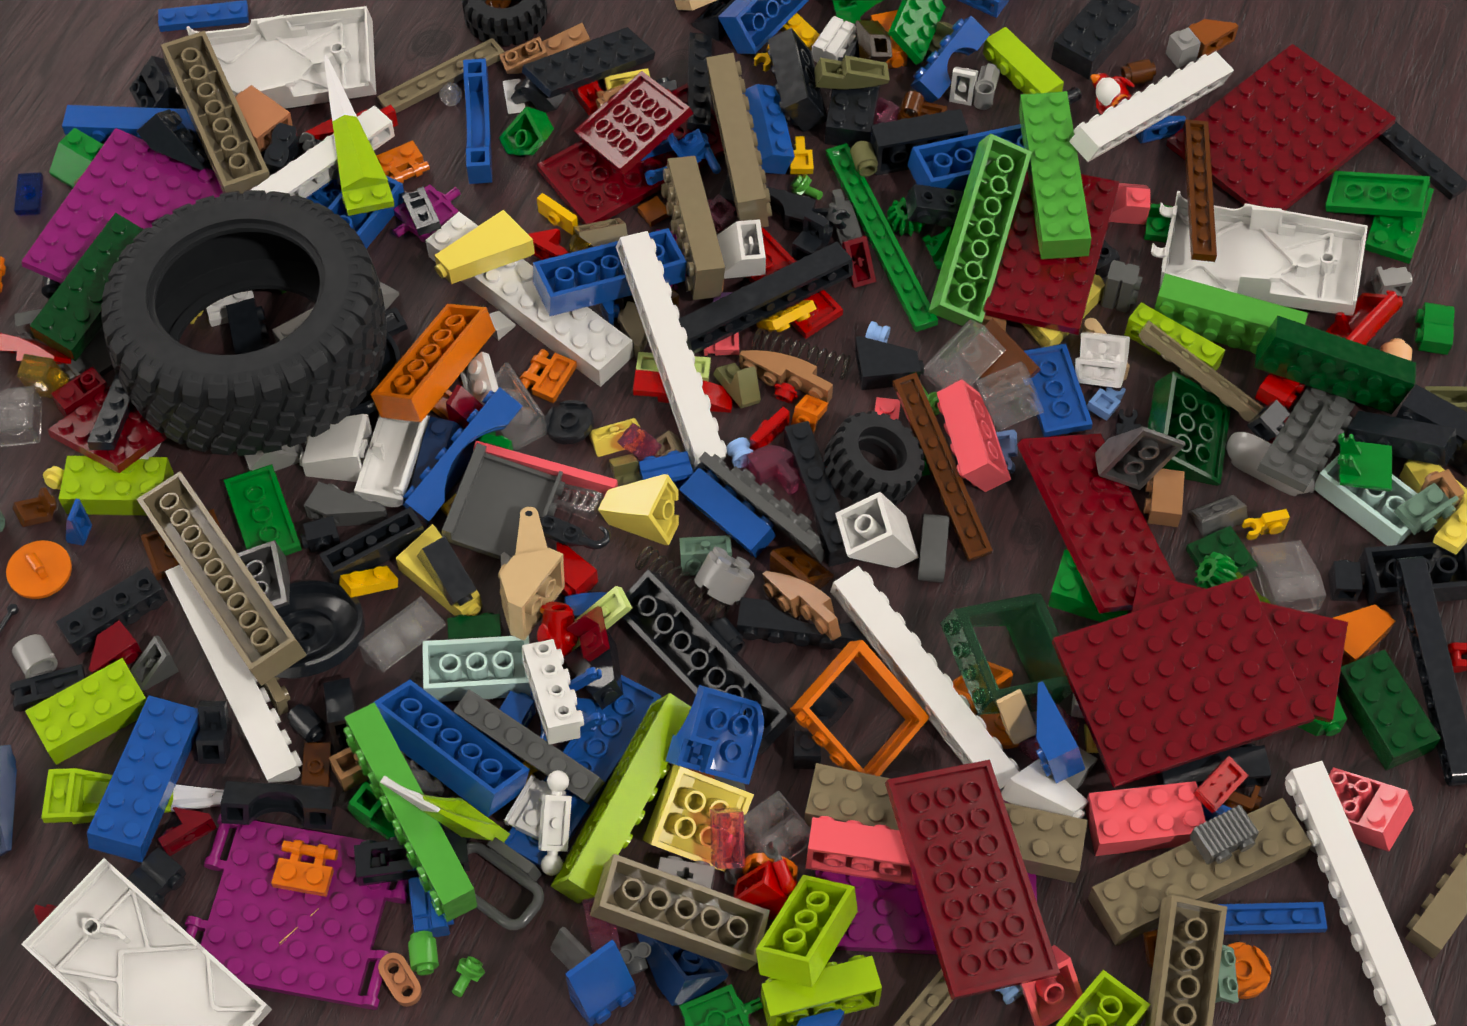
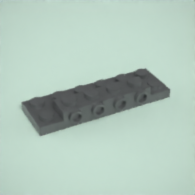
M1308 386L1285 422V426L1282 427L1280 433L1263 457L1257 471L1304 493L1316 471L1322 472L1338 444V435L1347 430L1353 418L1349 415L1355 403L1348 401L1346 398Z
M707 452L701 455L699 458L700 462L707 471L710 470L719 478L720 483L734 490L740 499L747 501L761 516H765L776 528L821 563L825 559L824 544L811 528L812 522L805 515L800 513L797 516L791 511L793 506L783 498L780 501L773 496L775 492L764 483L761 486L754 481L756 477L747 469L741 471L735 466L730 470L718 455L710 456Z

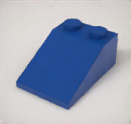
M1043 681L1038 683L1036 739L1040 749L1036 750V753L1046 776L1052 775L1057 784L1086 769L1079 747Z
M613 940L565 973L570 1000L589 1026L605 1022L611 1016V1012L618 1006L625 1007L636 994L635 983Z

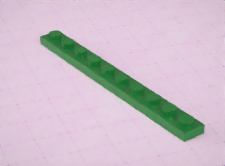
M848 144L826 149V157L845 195L853 205L854 212L914 331L918 332L938 325L937 316L928 312L930 303L865 177L861 176L855 169Z

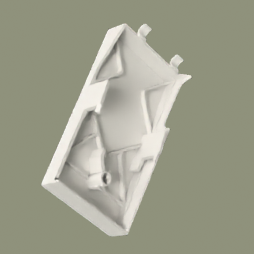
M367 6L251 19V23L247 27L206 31V35L235 97L252 85L285 109L330 102L324 63L325 55L328 57L348 99L376 95L373 21ZM187 26L188 35L199 33L191 29L190 26Z
M1177 191L1175 206L1165 207L1161 203L1160 214L1171 218L1166 247L1159 248L1153 243L1151 254L1154 257L1163 258L1160 288L1166 273L1281 306L1334 314L1343 312L1345 315L1353 316L1357 302L1367 225L1251 204H1244L1243 207L1238 209L1214 205L1217 257L1215 262L1191 260L1188 200L1181 196L1180 191Z
M105 858L98 863L21 944L109 1026H258L272 1010Z

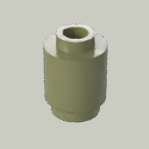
M866 141L856 142L850 149L855 169L861 176H871L877 171L878 166L873 146L870 142Z

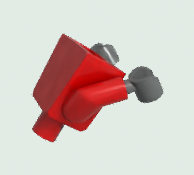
M777 838L774 842L770 841L764 848L765 855L774 859L775 863L768 860L746 875L743 874V867L739 863H735L724 874L725 881L735 885L733 888L735 891L734 898L770 910L769 920L777 917L798 884L789 870L786 859L782 860L781 853L785 850V843L781 838Z

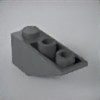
M318 482L304 504L308 518L319 520L333 516L336 526L378 524L388 519L386 508L376 501L369 502L353 492H344L336 485L330 483L327 485Z

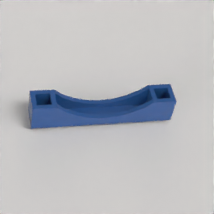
M486 58L463 60L467 119L466 167L469 184L492 183L489 79Z
M500 387L496 392L489 391L482 400L485 404L480 411L475 409L466 420L469 422V425L464 431L461 428L456 431L451 438L454 443L450 448H442L435 457L438 461L433 468L428 466L419 477L422 482L418 487L415 488L412 485L403 496L406 499L403 506L406 509L411 507L416 516L426 525L445 502L447 475L457 455L477 438L494 431L504 430L523 407V405Z

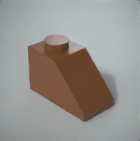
M1203 19L1198 23L1191 24L1189 28L1201 42L1197 57L1200 58L1204 54L1208 56L1235 41L1239 26L1232 22Z

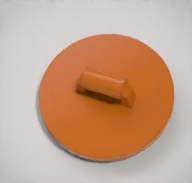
M45 540L31 542L18 549L10 558L6 568L7 581L13 591L22 597L29 599L45 598L55 594L64 587L72 572V562L67 551L55 542Z

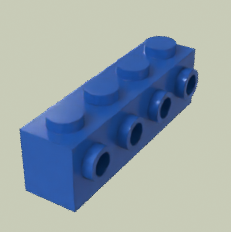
M699 467L680 487V492L686 500L725 533L730 535L732 539L752 556L757 558L776 537L772 530L774 525L765 516L759 518L754 514L756 510L747 501L744 500L741 503L736 499L738 495L729 486L726 485L723 488L718 483L720 481L719 478L710 470L705 473Z

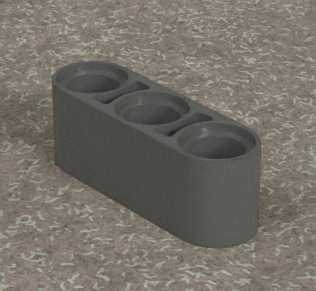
M923 515L918 581L944 582L949 516Z

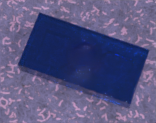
M41 172L18 174L14 207L16 215L40 214L43 175Z

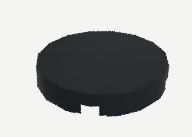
M565 400L560 402L559 406L555 408L553 406L548 411L545 417V428L549 437L556 443L566 445L580 442L591 433L594 427L593 414L582 401Z

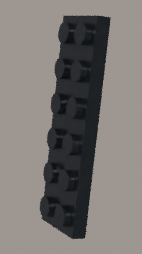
M626 27L524 64L522 73L549 98H553L653 60L655 51L632 30Z

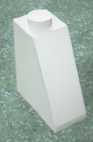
M1040 759L1011 777L1001 792L1003 800L1011 804L1080 819L1084 817L1085 812L1083 809L1089 802L1066 780L1056 784L1052 775L1047 777L1041 767Z

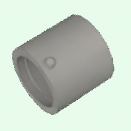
M29 635L18 641L12 649V654L26 679L53 672L58 665L55 654L41 635Z

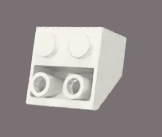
M760 219L737 221L717 235L725 264L724 279L766 275V256Z

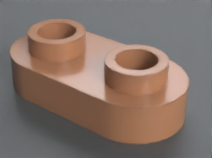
M389 953L382 957L378 965L379 973L396 1002L406 1007L416 1004L421 998L422 988L405 958L398 953ZM396 966L399 968L396 973H389L392 967ZM405 990H413L410 996H403Z

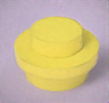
M57 466L46 469L43 473L46 485L52 489L60 490L64 470Z

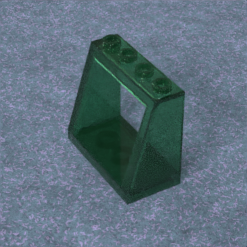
M1041 593L956 608L940 623L978 715L1000 714L996 701L1018 689H1021L1029 711L1037 712L1038 683L1042 681L1056 706L1072 692L1051 642L1054 637L1060 635ZM1006 626L1031 683L999 689L973 627Z

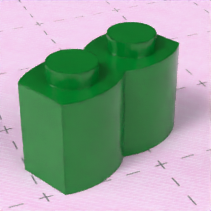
M1425 302L1422 309L1417 310L1415 323H1419V328L1416 329L1414 342H1418V350L1448 355L1454 336L1453 323L1455 311L1453 306Z

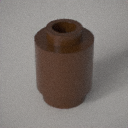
M1149 59L1135 61L1121 67V75L1130 80L1134 85L1153 81V76H1156V67L1154 62L1151 63Z

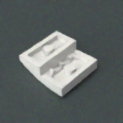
M1093 332L1081 333L1080 357L1076 358L1075 372L1079 383L1120 388L1127 366L1130 337Z

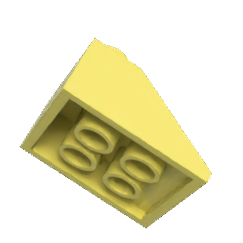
M671 764L643 841L694 861L707 862L711 866H715V869L725 872L754 794L684 767Z

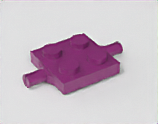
M430 184L424 188L440 224L443 226L459 212L451 204V201L461 195L460 191L454 187L446 194H443ZM404 202L393 209L395 216L403 223L392 230L397 238L410 231L425 242L427 238L437 231L419 236Z

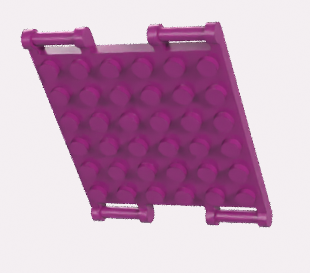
M220 814L217 821L219 827L210 855L205 859L204 867L223 872L209 919L203 920L195 916H187L185 922L186 932L195 939L197 930L204 931L200 945L247 987L377 1010L380 1001L378 994L382 983L378 965L382 957L390 952L372 949L385 902L405 904L408 897L406 890L409 879L398 881L395 890H389L391 882L359 886L356 877L354 845H360L361 842L366 840L254 820L250 825L224 824L221 822ZM229 829H237L227 861L220 860ZM295 839L302 840L305 844L314 846L324 844L328 845L330 849L338 850L337 860L326 859L324 865L333 867L334 870L327 897L274 888L271 882L278 859H290L291 853L281 850L284 840L294 842ZM302 855L301 862L314 864L315 857ZM385 857L387 866H389V862L397 861V859L390 860V857ZM369 961L375 962L367 996H360Z

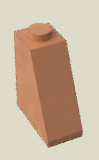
M250 85L235 97L260 153L272 143V133L278 123L292 126L290 112L254 86Z

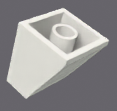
M368 414L346 416L338 424H330V429L317 437L308 436L305 442V452L302 451L300 455V466H303L305 475L307 477L357 482L373 436Z
M881 492L835 513L849 558L898 568L919 558L906 515Z

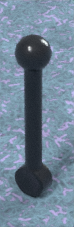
M10 604L7 607L8 613L0 623V633L11 616L18 613L19 608L16 604Z

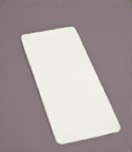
M520 79L503 81L508 114L521 113L525 108V103L515 104L511 100V96L515 91L514 88L521 81Z

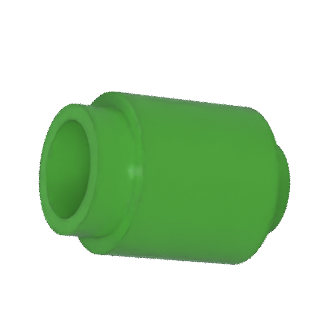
M418 931L411 934L410 941L408 942L411 970L417 972L418 975L432 974L434 969L439 966L436 939L430 931Z

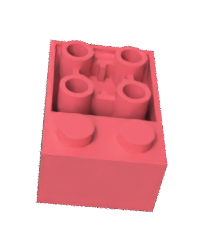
M1333 767L1329 777L1356 839L1364 844L1389 852L1414 810L1408 791Z

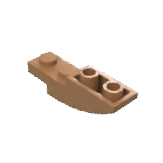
M580 23L544 41H541L540 36L499 56L507 74L522 73L524 64L590 41V38L583 23Z
M746 350L741 351L739 354V368L746 369L754 366L757 377L769 386L781 385L784 382L794 386L795 390H801L827 403L832 398L833 384L818 377L817 366L805 360L771 351Z
M770 571L762 573L765 582L763 585L765 593L769 598H774L784 612L788 611L794 618L802 614L806 620H811L821 634L825 633L832 641L841 636L831 598L824 592L790 575Z

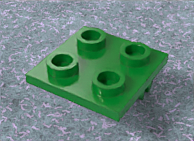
M1344 433L1339 434V485L1391 491L1392 446L1356 442L1352 434L1348 438H1344Z

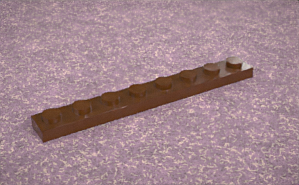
M1185 119L1183 130L1191 260L1215 262L1217 247L1208 122Z
M917 373L893 380V387L913 434L920 443L919 448L923 451L925 462L967 561L970 562L992 554V547L964 482L957 471L955 461Z

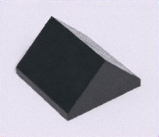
M735 0L714 1L692 23V26L706 35H712V38L719 42L727 33L718 16Z

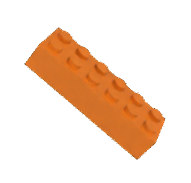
M446 304L371 393L382 418L414 422L423 421L496 331L487 307Z

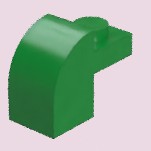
M365 781L349 801L348 810L362 825L368 829L372 828L387 840L396 836L392 822H388L384 815L380 799H376L370 784Z

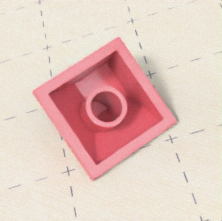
M1119 183L1109 222L1146 225L1150 210V188L1147 185Z
M1055 945L1051 947L1060 974L1055 977L1020 984L1035 1026H1048L1063 1018L1083 994L1071 958Z

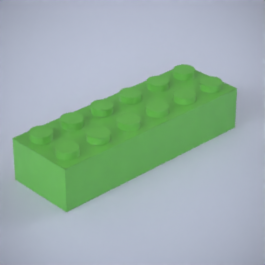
M1166 273L1154 310L1209 341L1250 351L1256 354L1257 345L1277 315L1304 325L1308 315L1307 312Z

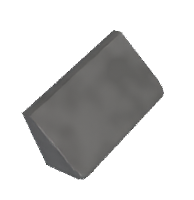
M1234 495L1189 511V515L1203 537L1230 525L1234 527L1242 524L1245 519H1248L1247 506Z
M565 927L559 930L551 945V952L569 970L591 955Z

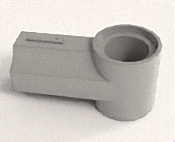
M988 63L985 66H981L973 95V105L977 109L986 110L993 104L994 93L1000 75V70L994 64Z

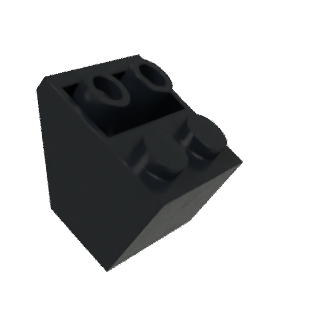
M151 56L129 88L135 101L141 108L179 109L183 101L180 94L176 92V85L165 60Z

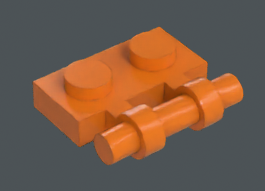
M413 140L377 155L385 175L402 184L404 180L413 176L417 178L422 176L423 172L430 170L428 162H424L423 155Z
M541 349L531 359V365L528 370L524 371L520 376L521 381L517 388L525 392L529 386L533 385V395L554 403L575 371L577 363L557 353H554L551 359H547L548 351ZM544 369L540 376L536 375L539 370Z
M295 839L294 842L284 840L281 850L291 853L290 859H278L271 882L274 888L327 897L334 870L333 867L324 865L326 859L337 860L338 850L330 849L328 845L324 844L314 846L305 844L302 840ZM302 855L315 857L314 864L301 862Z

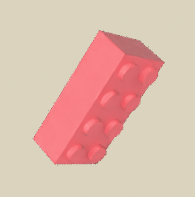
M962 379L938 391L939 402L937 406L946 422L944 423V429L952 441L950 448L954 456L957 457L958 465L956 467L959 475L984 492L1011 480L985 397Z
M1196 781L1089 793L1087 797L1089 802L1085 806L1095 856L1172 848L1191 841L1190 835L1193 829L1206 822L1202 804L1193 794L1198 788Z
M829 816L812 818L806 869L916 885L899 830L890 829L886 825L867 826L855 820L846 822L835 821L834 818Z

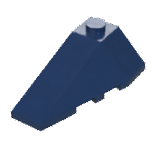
M430 417L422 440L411 486L418 487L422 482L419 477L428 466L433 468L438 461L435 457L443 447L449 449L454 443L451 440L452 436L459 428L463 431L465 428L455 421ZM479 438L468 444L453 461L446 479L445 499L451 488L461 480L460 477L466 471L474 452V444Z
M11 745L0 746V857L12 850L17 769Z
M636 932L640 943L646 942L651 947V953L646 959L657 986L672 1006L681 1005L705 995L728 976L718 961Z

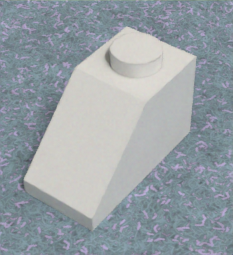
M961 67L953 69L949 102L971 106L978 77L977 70Z

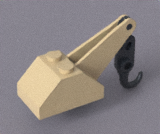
M525 507L521 510L516 553L507 564L500 568L498 574L500 578L502 608L512 636L525 641L543 616L540 612V607L548 602H554L565 587L563 554L547 548L544 536L570 547L583 546L595 550L605 547L610 542L611 534L607 528L600 526L599 529L604 533V537L600 540H593L573 524L551 515L540 517L538 511L533 507Z

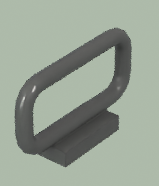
M496 837L493 841L490 840L488 842V847L479 842L467 843L468 855L471 853L479 854L533 894L532 902L517 919H510L475 893L476 908L503 928L508 930L524 928L530 923L544 903L543 889L536 882L542 875L532 862Z

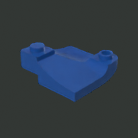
M699 685L685 722L677 735L672 736L665 762L749 785L764 729V716L761 706L756 701Z

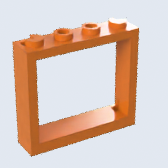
M863 640L849 642L790 708L796 715V721L813 734L812 738L819 746L824 747L829 752V757L833 763L843 769L880 776L930 718ZM852 659L905 719L864 768L856 762L810 710L813 703Z

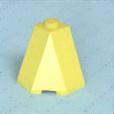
M666 474L609 489L598 511L608 525L663 545H669L679 525V515H674V501L679 500L678 489L669 475Z

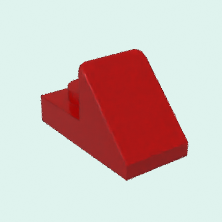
M560 229L528 234L533 239L535 252L533 255L537 258L544 260L568 254V251L560 246Z

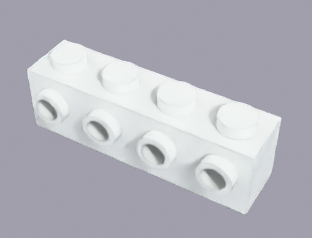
M554 639L522 645L523 665L548 745L580 738V727L584 726L583 714L581 710L577 711L575 707L577 705L575 690H570L569 688L571 682L568 669H563L562 664H564L562 650L556 649Z

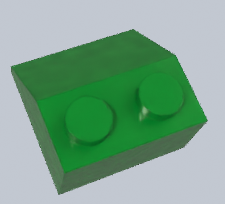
M74 128L59 142L49 171L50 175L73 188L75 186L74 182L85 172L103 144Z

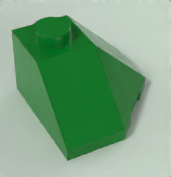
M526 106L501 134L499 139L507 154L533 156L548 139L554 127L545 112Z

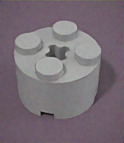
M714 547L707 555L694 581L700 588L703 585L709 589L707 594L729 605H733L736 601L738 605L741 602V597L745 595L752 583L754 573L749 569L750 563L741 557L735 559L729 556L722 548Z

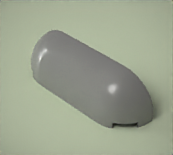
M1236 432L1230 436L1226 450L1232 460L1231 463L1239 470L1288 495L1297 496V494L1315 491V483L1319 476L1317 471L1304 493L1257 471L1260 462L1272 445L1271 443L1246 432Z

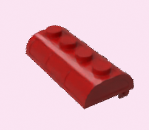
M1390 290L1386 291L1387 295L1362 293L1357 298L1353 316L1338 312L1335 316L1336 321L1326 332L1366 345L1390 318L1399 311L1403 305L1402 297L1398 296L1395 291Z

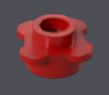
M784 382L781 385H774L776 388L774 397L778 400L792 403L793 399L798 398L794 386Z

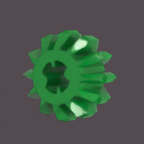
M904 197L900 201L894 200L892 206H889L887 221L892 226V231H900L901 236L904 233H908L911 237L913 232L920 233L921 228L926 224L908 221Z
M1213 552L1210 556L1206 555L1202 563L1199 562L1200 567L1195 571L1197 576L1194 582L1197 583L1198 587L1207 589L1235 580L1237 578L1235 573L1238 567L1231 557Z

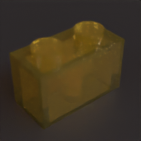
M24 354L17 377L33 395L53 399L51 393L68 383V377L52 358Z

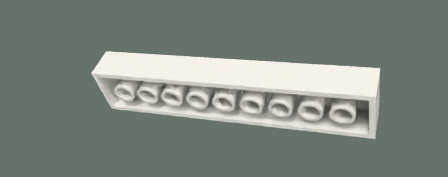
M458 212L441 226V229H438L426 239L429 257L435 261V254L478 227V225ZM524 259L461 281L552 351L576 361V369L600 387L633 357L632 340L588 307L549 316L533 283V266Z

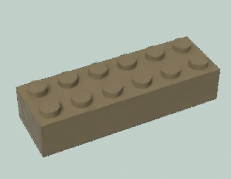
M696 156L668 158L667 168L663 169L665 184L661 185L663 198H667L668 201L666 202L667 215L672 217V234H676V243L687 261L686 290L691 291L693 300L721 297L725 264Z
M613 854L604 864L590 916L747 971L758 962L756 948L764 937L770 910Z
M1176 895L1162 899L1148 1003L1151 1005L1146 1014L1145 1026L1213 1025L1227 906Z

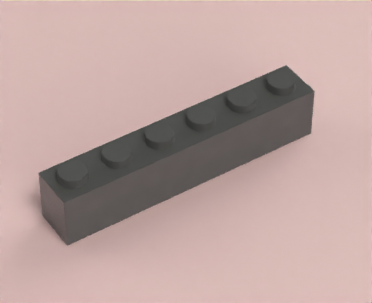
M470 689L454 709V712L466 722L547 777L556 770L565 772L569 778V785L566 790L588 805L591 804L605 783L599 776L553 745H548L547 741Z

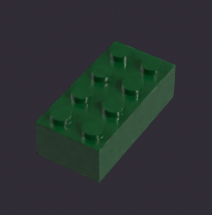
M1385 649L1341 667L1337 691L1385 770L1399 766L1434 750L1441 738Z

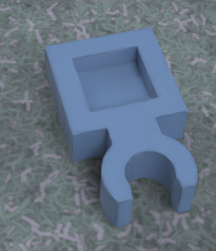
M1106 387L1105 390L1100 388L1088 402V410L1107 421L1119 407L1126 389L1122 388L1120 391H1115L1112 387Z
M1014 429L996 432L1006 465H1008V470L1014 473L1015 464L1011 457L1018 456L1017 432Z

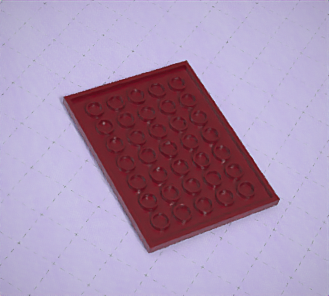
M1291 44L1194 120L1208 122L1212 181L1243 205L1251 204L1267 208H1279L1286 211L1394 125L1396 117L1294 44ZM1182 128L1167 140L1166 146L1185 160L1184 130Z
M1249 576L1054 637L1051 641L1113 788L1310 723L1315 719Z

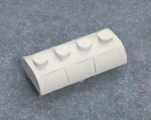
M379 415L354 489L355 494H358L364 500L369 502L376 501L387 507H399L403 504V496L412 477L430 416L427 415L422 422L382 418Z

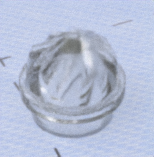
M448 82L446 85L443 84L439 96L444 104L454 106L460 102L462 91L456 83Z

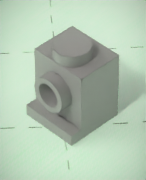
M1380 266L1376 268L1371 282L1376 294L1387 295L1386 291L1390 290L1395 291L1398 296L1402 297L1406 296L1412 285V275L1407 271L1406 267H1391L1383 270Z

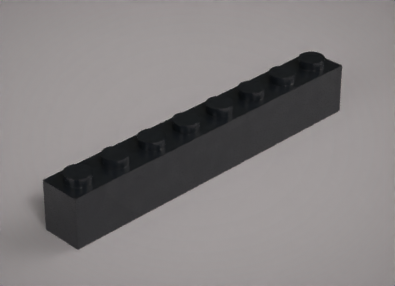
M835 242L679 318L680 326L684 327L687 333L686 343L688 349L692 350L695 354L853 276L852 258L838 242Z

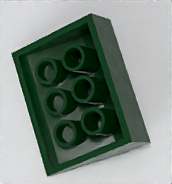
M1174 371L1155 382L1148 429L1185 442V446L1162 469L1184 471V479L1218 486L1221 484L1231 407L1224 405L1213 392H1207L1201 385Z

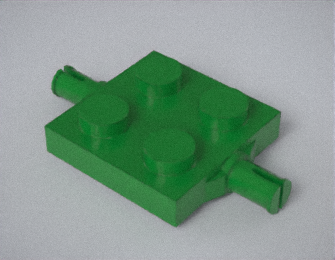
M732 984L679 1005L685 1026H750L748 1014L764 1009L759 997L743 1004L737 997Z

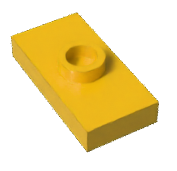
M540 194L537 197L538 212L545 216L551 224L558 225L574 236L576 232L573 226H578L577 216L547 195Z

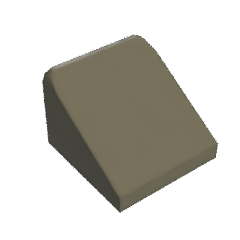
M667 431L649 443L655 457L666 456L669 452L676 450L684 452L679 437L671 431Z

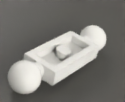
M560 770L549 774L547 785L552 790V795L542 794L538 850L547 851V855L541 860V869L550 876L558 874L563 866L562 859L558 856V851L568 852L572 796L563 795V791L569 785V778L565 772Z

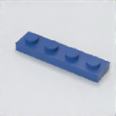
M247 0L158 9L160 32L187 29V26L193 29L249 23Z
M1323 902L1217 904L1227 906L1224 935L1321 933L1327 930Z

